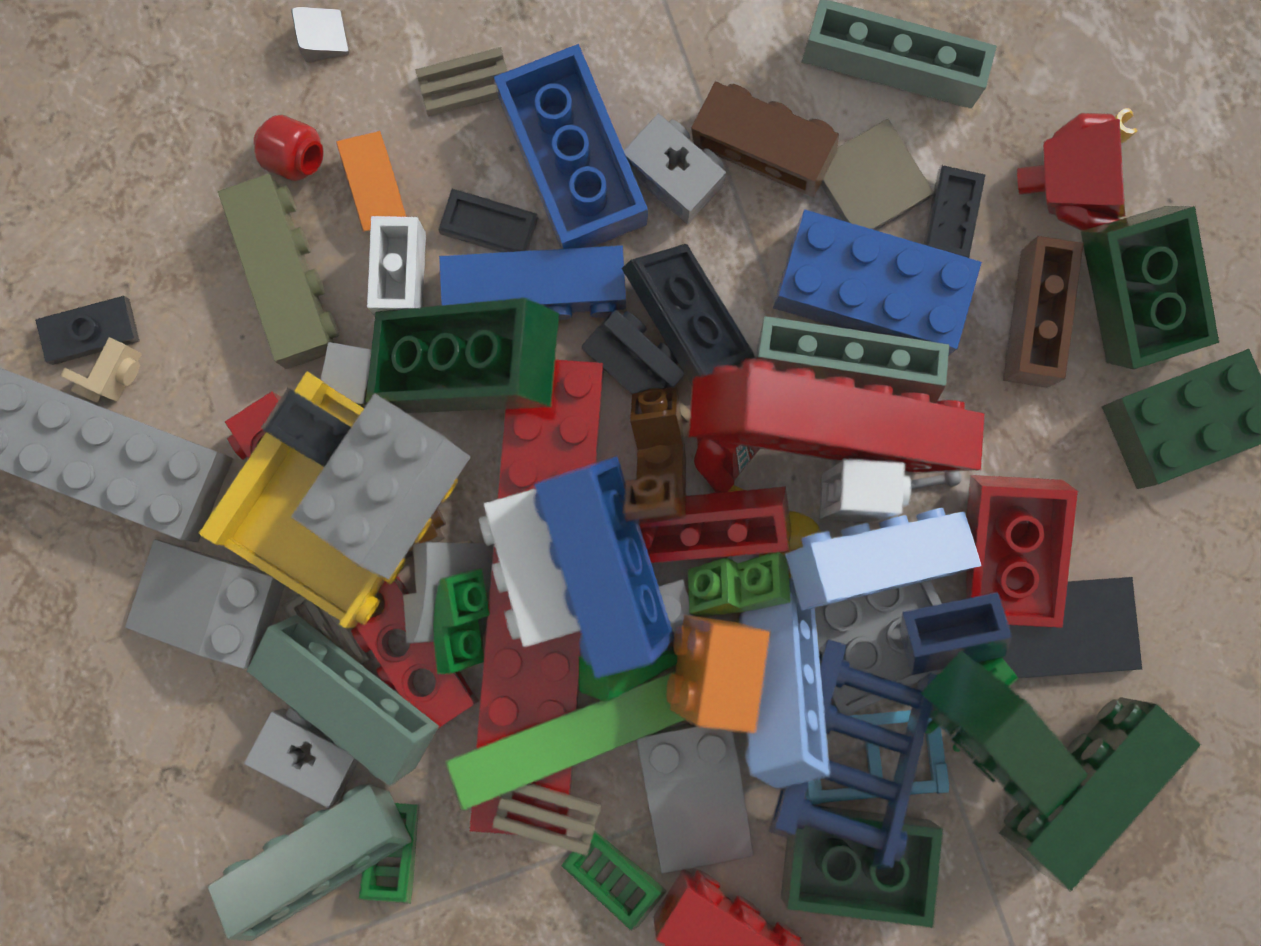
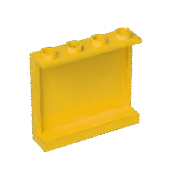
M306 372L294 390L351 427L364 410L363 407L337 392L309 372ZM266 432L199 534L213 544L222 545L334 616L341 621L339 625L342 627L355 628L358 622L364 625L379 605L380 600L375 598L379 589L385 581L391 584L396 579L406 560L403 558L390 579H387L358 565L291 516L324 467ZM457 478L441 503H444L453 492L458 482ZM431 518L414 541L415 543H418L427 532L432 522Z

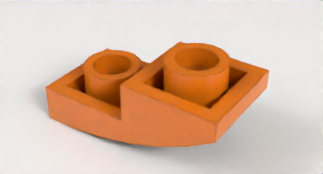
M377 131L336 141L362 231L371 230V216L406 217L381 132Z

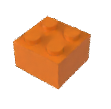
M684 615L683 625L677 627L674 635L673 648L674 653L678 655L676 672L670 675L667 683L666 697L668 703H671L670 710L697 726L756 733L770 631L739 622Z

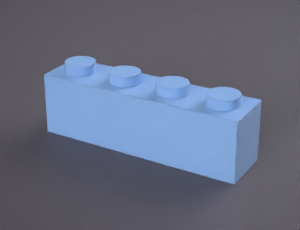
M937 508L916 515V522L909 523L907 515L880 522V529L871 531L869 523H864L841 530L842 537L832 539L830 531L802 538L803 547L785 554L801 611L948 577L981 566L965 511L945 515L943 508Z
M789 578L791 602L745 611L739 616V623L770 631L756 733L748 732L749 746L746 749V760L751 775L776 789L829 776L815 608L801 611L791 578Z

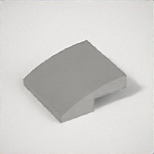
M425 542L413 545L417 593L403 595L407 643L434 642V606L441 578L474 569H482L489 606L494 544ZM488 616L478 619L481 639L487 625Z

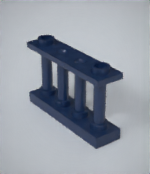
M828 639L819 649L826 734L829 735L831 731L900 753L893 781L828 760L829 776L822 779L888 800L882 827L878 829L811 806L812 801L805 799L809 781L780 788L768 832L788 838L795 835L796 828L803 830L806 825L876 849L872 867L880 870L891 868L894 861L899 862L905 851L907 833L901 830L930 718L928 714L934 709L921 695V692L937 674L931 672L918 681L916 689L849 667L850 662L843 660L846 645ZM843 685L912 707L905 734L837 712V707L830 705L835 687L842 689Z

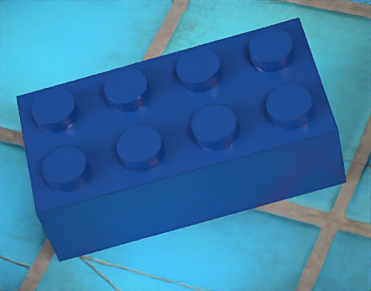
M579 44L494 76L498 98L561 249L593 247L647 225V205Z
M804 209L794 234L773 308L834 327L949 344V356L958 348L982 262Z
M618 456L573 469L535 483L534 486L537 492L534 495L535 509L539 518L547 524L552 539L549 544L550 556L555 567L562 571L567 587L564 594L565 603L571 616L577 618L582 634L580 637L581 653L585 662L588 665H592L595 678L653 663L674 641V634L639 524L627 521L625 518L626 482Z

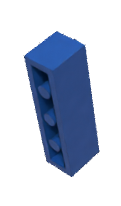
M623 245L439 256L441 305L526 297L558 312L559 320L572 318V313L590 312L591 317L606 318L615 310H626L625 274L621 269L624 266Z

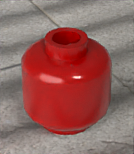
M275 115L266 120L254 135V152L259 165L263 169L288 180H303L309 175L314 174L322 163L324 150L320 136L316 129L308 124L285 115Z

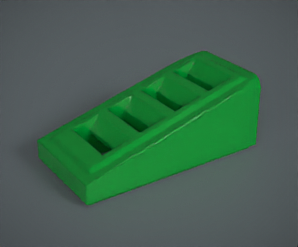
M668 646L651 664L595 678L592 665H588L583 656H579V690L583 694L604 702L612 700L677 664L678 655L674 653L673 647Z
M395 803L401 818L406 819L405 827L412 841L387 856L390 858H401L400 867L378 866V863L362 872L358 899L411 904L419 813L418 804ZM377 876L399 878L398 887L376 886Z
M595 830L587 855L572 851L561 865L630 931L641 925L667 892L650 875ZM597 848L602 852V855L590 870L586 872L581 866ZM611 861L616 867L601 884L596 878ZM626 874L631 880L621 893L615 896L611 890ZM640 887L645 894L635 907L631 909L626 903Z

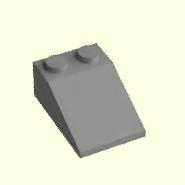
M154 539L125 628L193 654L245 669L249 667L267 628L273 624L285 585L262 570Z
M685 723L670 726L637 739L661 873L753 856L733 731Z

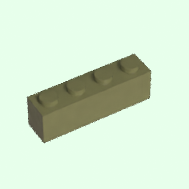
M269 173L217 191L274 361L287 370L326 356L328 342L334 343L333 338L339 337V332L331 312L323 311L319 296L325 294L324 287L316 269L309 270L304 256L311 253L303 229L301 227L295 228L290 213L297 210L287 185L280 187Z

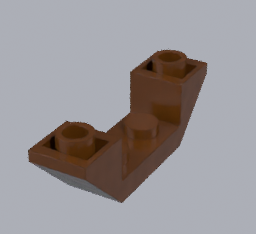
M677 387L667 389L651 388L640 393H633L630 422L638 450L636 479L626 480L625 518L627 521L635 524L686 518V452Z

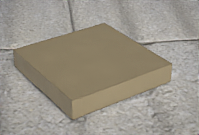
M888 118L839 146L821 183V186L843 221L873 230L882 227L925 202L935 193Z

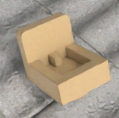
M109 337L88 378L65 367L60 376L74 382L71 389L72 392L98 403L102 395L118 402L125 386L130 385L139 372L140 363L138 361L142 353Z

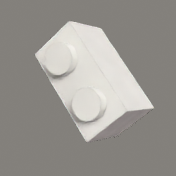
M371 216L367 308L374 316L375 312L423 307L426 232L418 217Z

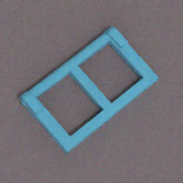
M911 710L851 715V717L875 725L906 723L909 721ZM938 727L931 734H926L931 780L914 781L910 795L949 793L941 728ZM865 742L868 771L870 774L883 778L879 746ZM821 778L816 782L809 781L806 791V798L812 801L811 805L879 798L849 787L822 790Z

